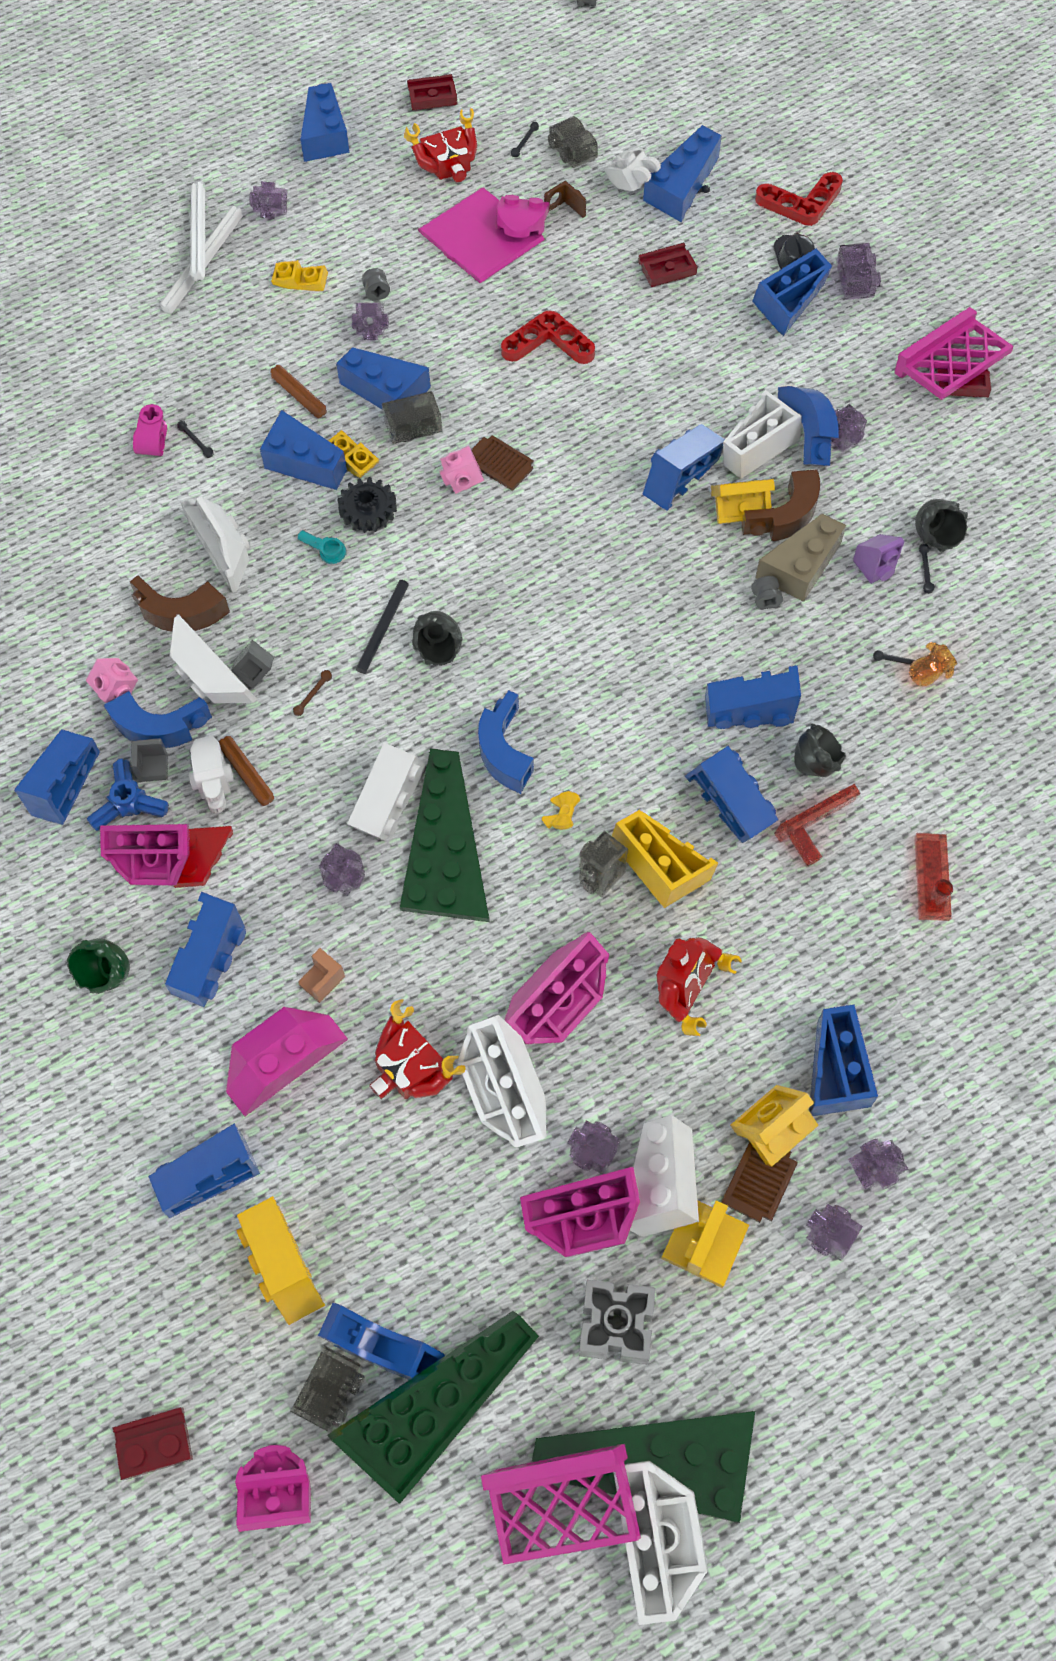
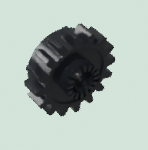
M371 477L364 483L358 478L357 485L349 482V490L342 489L341 498L337 500L340 518H343L344 524H351L352 530L356 531L359 529L363 533L367 531L377 532V529L381 527L386 528L387 522L394 520L393 512H397L395 492H391V486L388 484L383 487L381 479L373 483Z

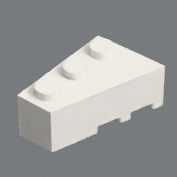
M765 390L761 394V400L757 405H753L749 409V414L744 421H740L724 440L723 465L740 479L744 478L800 440L801 415Z
M383 743L347 824L386 842L388 836L391 837L396 831L398 819L407 806L427 766L417 756Z
M673 1115L644 1123L634 1163L640 1203L630 1231L641 1237L699 1222L692 1128Z

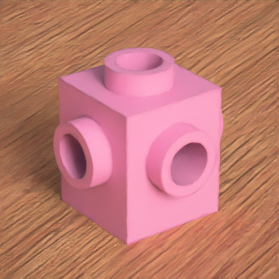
M469 446L451 452L446 457L440 459L443 470L439 471L446 486H452L455 494L484 481L480 467Z
M119 658L97 659L86 679V682L105 703L128 691L132 694L138 681L130 671V668Z

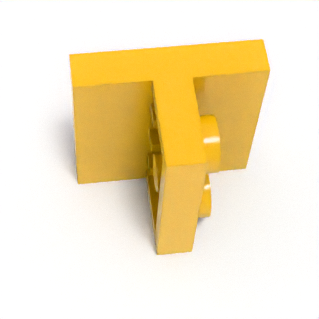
M774 479L710 486L711 496H715L718 524L743 521L744 510L772 508L770 491L775 490Z
M779 1085L774 1086L730 1124L738 1136L747 1138L764 1163L771 1167L819 1125L808 1110L814 1104L808 1093Z
M697 1200L699 1222L674 1228L661 1259L723 1288L749 1224L726 1214L728 1206L717 1200L713 1207Z

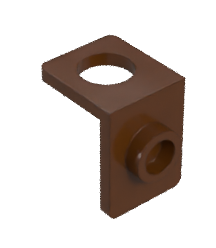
M566 180L545 192L544 202H549V211L565 202L582 218L586 217V198ZM559 193L557 200L550 204L552 196Z

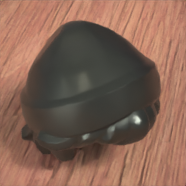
M944 499L930 500L923 504L916 515L915 526L917 533L924 544L936 547L940 552L957 547L967 534L968 526L966 519L968 512L960 510V504L954 501Z
M430 611L418 616L413 628V649L420 652L421 658L424 659L427 665L442 666L453 662L460 651L463 641L461 630L456 621L441 611Z
M812 723L810 729H807L799 738L795 748L794 763L797 770L801 773L828 777L835 771L841 770V764L845 760L846 753L841 751L842 746L833 733L821 725Z

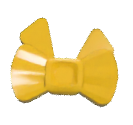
M566 791L551 798V803L559 807L560 810L557 815L542 817L546 827L551 828L553 826L560 830L572 828L574 825L572 821L574 807L581 800L579 795L575 792Z

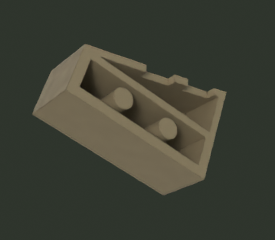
M824 514L819 515L759 559L755 578L774 576L778 579L779 590L804 602L841 545L846 525Z

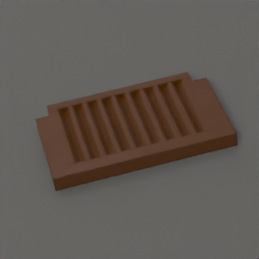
M493 435L488 439L483 437L471 449L481 472L511 491L533 470V466H531L534 462L533 459Z
M749 1141L721 1203L759 1223L762 1218L772 1221L798 1164L797 1161L789 1158L792 1152L789 1151L771 1167L764 1163Z

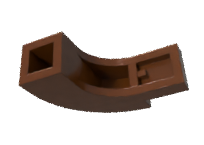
M818 470L791 472L788 484L790 500L786 504L777 508L744 510L742 521L743 535L752 534L760 536L764 533H770L771 541H779L791 537L806 526L814 515L820 493Z
M139 575L129 581L134 591L131 595L139 605L144 619L162 630L173 632L174 618L178 614L194 631L215 624L230 613L226 597L208 581L193 593L180 598H169L160 595Z

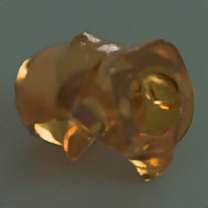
M930 642L925 647L931 653L916 659L909 667V675L913 682L921 687H927L932 685L943 673H945L946 679L951 678L954 675V667L958 663L946 645Z

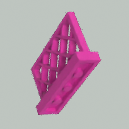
M969 307L900 352L894 373L901 379L906 375L910 376L940 400H943L1010 354L1014 346L975 319L977 311ZM975 330L982 337H969V333ZM964 344L965 349L951 348V345ZM969 345H983V350L970 349ZM988 346H997V347H999L1001 350H1000V351L988 350ZM936 355L947 356V361L933 360V357ZM952 356L965 357L966 362L952 361ZM970 357L984 358V361L982 363L970 362ZM918 367L929 368V373H922L916 369ZM934 368L948 369V374L934 373ZM952 369L966 370V374H953ZM935 381L948 382V386L942 389L935 384Z
M625 1444L494 1469L481 1475L483 1491L489 1490L503 1565L634 1542L641 1539L624 1460L628 1459ZM616 1472L619 1489L614 1498L597 1486L603 1474ZM595 1476L593 1482L588 1480L586 1477ZM576 1479L588 1488L580 1505L564 1493L570 1480ZM562 1482L559 1488L554 1485L555 1483ZM539 1486H544L555 1495L547 1511L531 1499ZM529 1489L527 1494H524L521 1490ZM510 1492L522 1501L514 1517L504 1510L501 1494ZM593 1493L609 1504L601 1521L585 1509ZM620 1498H621V1500H622V1504H623V1505H621V1504L618 1502ZM559 1500H562L576 1511L567 1527L551 1515ZM527 1506L542 1517L534 1533L519 1521ZM614 1509L626 1518L628 1533L617 1534L605 1525ZM580 1515L596 1527L590 1540H583L572 1531ZM547 1522L563 1533L557 1546H550L539 1537ZM514 1528L530 1540L523 1552L512 1553L509 1537ZM601 1532L607 1535L606 1537L598 1538ZM567 1538L573 1541V1543L565 1544ZM534 1544H536L540 1548L532 1550Z

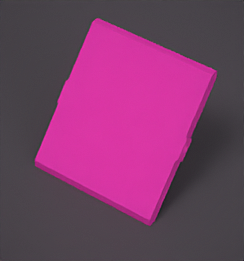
M484 187L478 189L418 229L419 233L440 249L448 259L458 264L479 283H482L545 240L542 234L539 235L534 231L530 232L528 238H519L505 235L504 228L502 227L497 229V206L500 200Z

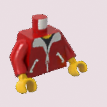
M471 107L469 110L470 118H465L462 114V109L460 111L459 120L465 125V129L460 126L420 138L419 140L417 137L420 133V128L416 123L412 126L414 135L409 132L407 127L404 131V138L413 144L411 148L420 168L434 173L439 180L453 177L455 182H462L467 176L466 172L471 170L470 162L474 161L478 147L475 128L471 124L474 118V111Z
M701 937L689 938L686 941L677 938L669 948L656 974L660 1005L677 1022L682 1021V1031L685 1035L701 1036L697 1032L696 1026L706 1028L707 1026L705 1019L690 1017L688 1013L715 967L714 962H717V966L721 971L733 974L737 972L731 969V962H742L739 956L722 953V949Z
M404 999L392 1003L390 1007L392 1016L389 1017L383 1028L375 1050V1063L382 1074L369 1086L381 1100L394 1088L404 1099L409 1097L417 1099L435 1096L453 1079V1075H461L466 1070L465 1065L453 1068V1063L459 1056H447L443 1059L409 1021L404 1023L403 1018L410 1017L414 1013L413 1006H408L404 1013L401 1012L400 1006Z

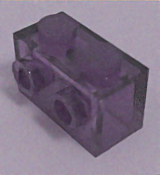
M870 243L840 245L836 265L845 300L874 298L876 289L881 284L880 272L876 271V255L872 253Z

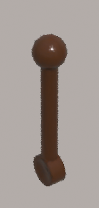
M329 670L321 672V679L300 705H296L293 708L295 716H301L304 713L305 706L323 684L332 679V673Z

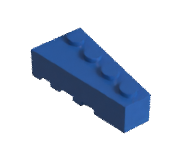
M704 125L698 128L661 163V168L657 172L650 173L651 179L648 182H644L643 201L682 222L686 211L691 207L693 199L700 188H702L704 180L709 176L719 158L722 135Z

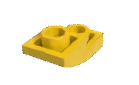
M299 260L278 262L275 264L271 282L275 286L286 289L324 291L328 271L325 265L302 268Z
M342 430L328 440L344 451L347 470L359 478L379 463V459L361 442L357 445Z

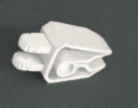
M641 148L621 152L611 161L612 163L604 168V171L616 188L634 191L644 187V182H648L651 179L650 173L657 172L661 168V164L657 158L647 156L644 149Z
M213 735L195 739L190 748L193 772L189 773L192 789L199 790L201 798L207 800L208 807L212 813L222 812L226 807L225 794L231 793L229 782L234 781L230 764L226 765L220 744Z

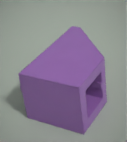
M879 534L857 545L853 562L871 584L878 580L885 581L895 573L905 541L902 537Z

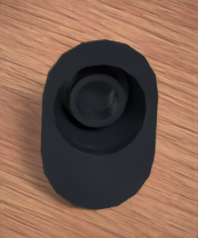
M799 233L782 235L774 243V251L780 269L815 249L812 240Z

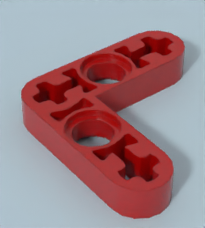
M836 172L825 173L806 198L769 183L761 184L757 187L755 201L763 208L803 225L812 226L821 219L840 193L843 178ZM816 197H823V198H825L826 200H825V201H817V200H815V198H816ZM791 203L793 207H785L782 204Z
M551 310L542 312L506 337L501 343L502 357L511 362L520 360L548 339L577 363L588 364L595 358V344L559 313ZM533 333L536 334L538 337L535 339H527L525 338V335ZM563 335H571L573 339L565 341L562 340L560 337Z

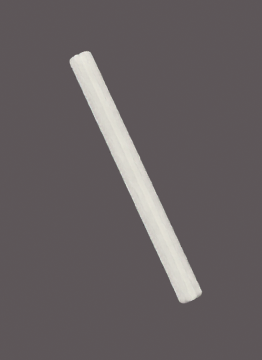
M201 182L191 185L190 275L196 282L205 278V188H203Z
M232 206L206 240L205 268L243 217L240 208ZM190 263L161 301L160 306L163 312L172 314L195 283L190 275Z

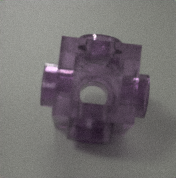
M261 181V186H253V191L250 192L249 196L253 212L260 213V218L275 219V214L287 215L288 189L275 188L274 182Z
M356 303V313H352V329H356V335H363V340H378V335H384V329L388 330L389 317L388 314H384V303ZM368 317H371L373 319L372 326H370L367 322Z
M850 404L842 409L835 410L838 420L839 438L831 439V443L841 452L858 444L865 435L864 430L867 420L861 412L857 411Z
M337 843L324 856L319 865L324 886L334 893L340 891L348 896L353 888L357 889L362 884L365 877L360 855Z
M586 1120L582 1128L576 1127L567 1144L571 1145L570 1157L574 1158L573 1163L585 1171L593 1169L603 1175L620 1148L621 1139L612 1135V1130L603 1123L595 1121L593 1124Z
M873 1139L860 1147L861 1152L848 1159L864 1189L879 1185L883 1190L900 1182L898 1176L909 1170L904 1162V1155L901 1149L894 1144L893 1140L879 1142L878 1139Z
M827 1203L822 1212L815 1209L806 1226L811 1230L806 1239L812 1242L811 1247L824 1256L831 1254L841 1261L847 1255L863 1226L851 1219L852 1215L843 1207L838 1205L831 1206Z

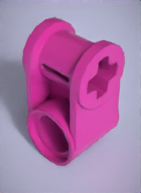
M148 404L139 412L137 428L133 435V450L135 454L163 456L164 451L162 450L165 448L168 428L163 420V411L158 405Z

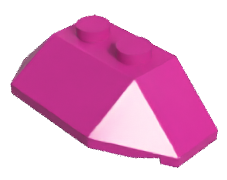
M189 824L100 826L101 856L106 861H110L115 870L130 885H177L189 857Z
M591 932L582 934L556 950L512 996L504 1020L523 1038L524 1044L562 1043L603 998L606 963H608L609 953Z
M283 1007L232 1044L226 1092L244 1117H246L346 1042L348 1038L330 1015Z
M634 1167L520 1197L525 1230L533 1236H537L564 1257H572L625 1244L640 1203Z

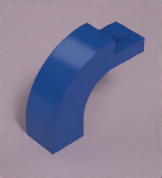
M793 386L778 387V399L801 415V422L804 428L803 465L830 466L831 439L839 438L838 420L833 405L823 393L815 389Z
M508 690L503 699H498L493 711L484 708L478 726L479 749L484 766L491 776L503 786L521 794L534 772V758L513 749L504 738L506 729L519 709V694Z
M129 691L104 704L111 721L125 738L130 741L161 739L165 748L180 746L192 741L189 730L204 726L212 718L207 703L200 697L167 714H152L143 710Z
M332 1303L318 1334L319 1337L334 1344L335 1347L408 1380L446 1355L422 1341L403 1336L371 1322L337 1303Z

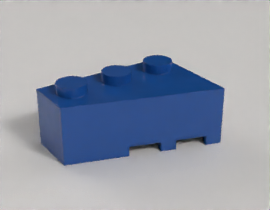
M332 83L308 87L300 139L304 162L350 153L347 129Z
M816 248L759 282L752 302L776 330L784 336L824 286L832 265Z
M283 410L279 413L260 448L264 469L330 489H338L347 471L343 450Z
M700 424L692 430H687L678 439H673L664 448L656 450L651 458L652 466L642 494L668 511L672 507L673 498L678 493L683 496L688 491L685 486L693 478L699 480L720 459L725 439L703 424Z
M728 745L685 775V778L689 782L695 780L705 791L701 794L704 800L708 802L712 799L721 812L719 817L740 842L744 843L779 819L775 815L776 810L769 800H765L760 793L759 784L756 779L748 775L742 766L743 762L739 754L731 750Z
M234 1123L174 1161L159 1166L155 1170L156 1172L148 1177L163 1213L170 1219L259 1175L260 1171L245 1138Z

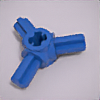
M120 758L113 763L115 783L111 785L109 795L106 797L108 802L88 816L87 821L93 829L98 831L100 826H106L117 816L124 818L125 816L139 815L143 812L162 818L168 813L169 803L165 800L147 796L145 790L139 789L138 783L132 778L130 761Z

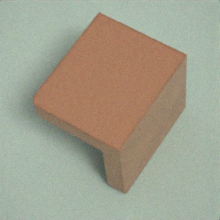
M321 948L311 956L314 966L298 981L299 986L319 1003L345 978L342 966Z

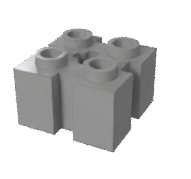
M587 1279L583 1314L591 1315V1323L582 1322L579 1356L606 1360L608 1351L620 1352L621 1362L647 1365L650 1359L652 1330H644L643 1326L644 1322H651L653 1318L655 1288L628 1284L626 1293L614 1292L613 1282ZM613 1315H620L621 1322L626 1323V1326H621L620 1330L613 1329V1325L608 1324L607 1319L612 1320Z

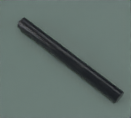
M399 580L356 667L357 672L366 674L409 586L407 581Z

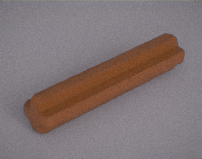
M276 365L271 369V377L316 418H321L327 413L326 405L284 367Z
M225 736L223 739H220L221 751L262 806L273 802L275 798L272 791L231 736Z

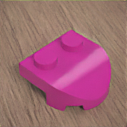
M516 195L502 196L497 206L496 228H504L505 235L512 237L528 238L530 232L533 231L540 235L544 232L545 220L549 213V202H543L540 198H530L527 200L519 199Z
M270 1445L256 1450L254 1457L244 1467L240 1466L236 1475L235 1484L238 1490L236 1526L238 1531L311 1523V1484L303 1459L292 1453L289 1447L282 1445Z

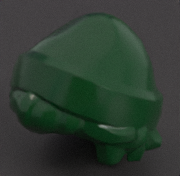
M106 939L82 940L80 944L71 950L67 958V967L73 980H75V985L80 989L87 988L92 994H100L119 987L127 979L130 971L129 959L125 952L118 945Z

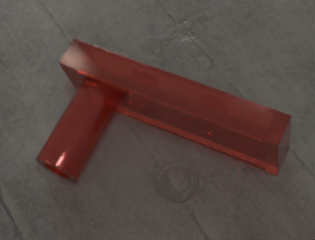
M854 783L783 822L774 834L780 842L789 838L807 867L823 857L805 829L853 803L861 793Z
M916 833L914 839L919 920L950 921L952 917L950 895L953 892V885L949 881L947 834Z

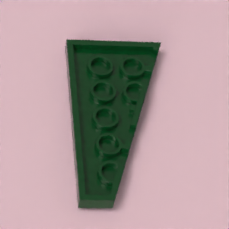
M430 748L400 902V911L490 922L459 752Z
M512 1311L327 1436L400 1504L528 1351L539 1335L519 1314Z
M756 1411L536 1438L532 1462L625 1444L628 1459L624 1460V1464L652 1462L694 1492L698 1514L740 1523ZM614 1472L603 1474L597 1485L605 1493L611 1495L617 1493ZM595 1476L586 1477V1478H587L588 1480H590L591 1482H593ZM576 1479L570 1480L568 1484L588 1489Z

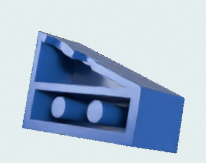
M354 347L336 363L339 384L398 420L431 388L429 367Z
M798 665L789 666V672L771 675V671L761 672V678L746 681L741 676L707 683L705 705L708 727L727 729L731 726L744 725L747 728H755L766 724L784 727L794 723L801 699Z
M63 729L59 731L14 789L31 816L60 825L64 824L100 753L94 739Z
M201 892L198 901L202 902L203 905L197 920L190 919L187 929L192 930V933L185 948L179 947L165 986L171 995L205 1007L208 999L212 1000L215 997L219 987L217 981L222 972L226 973L232 963L231 954L236 945L240 946L246 935V929L235 904Z
M855 1004L823 1009L817 1021L810 1098L814 1104L809 1107V1112L812 1116L870 1108L878 1098Z

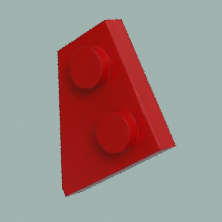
M232 826L189 829V857L177 885H174L175 888L206 885L211 875L212 867L218 863L223 847L228 838L231 839L233 835Z

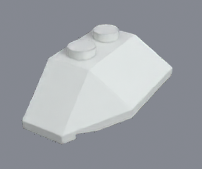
M201 496L180 501L187 521L231 592H236L249 562L247 549L250 548V545L243 533L238 534L236 531L238 526L231 514L227 516L221 506Z
M178 614L174 618L170 657L177 663L174 667L175 671L185 681L190 677L194 682L190 687L201 699L207 696L214 704L254 703L257 698Z
M499 1015L469 1025L458 1059V1065H465L466 1070L462 1075L481 1123L499 1136L509 1140V1143L516 1148L546 1138V1097L523 1038Z
M650 1461L625 1464L641 1539L638 1541L625 1543L639 1625L676 1621L708 1571L695 1495L692 1490ZM614 1472L616 1489L618 1491V1481L616 1477V1472ZM621 1514L623 1532L628 1533L626 1518Z

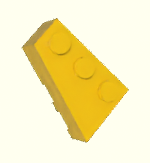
M638 810L615 824L610 842L663 908H666L710 881L718 862L712 858L706 859L693 850L694 846L689 842L684 844L670 834L671 830L643 811Z
M272 1196L237 1214L241 1228L236 1231L243 1247L247 1248L250 1246L252 1254L247 1256L255 1275L259 1273L262 1275L264 1281L259 1283V1287L266 1302L274 1301L288 1325L324 1307L323 1299L311 1279V1273L303 1261L298 1245L275 1198Z

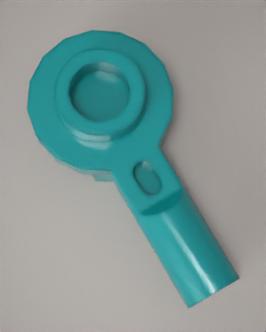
M304 530L298 534V540L319 550L320 557L325 563L336 564L341 562L346 556V547L337 538L325 537L321 539Z

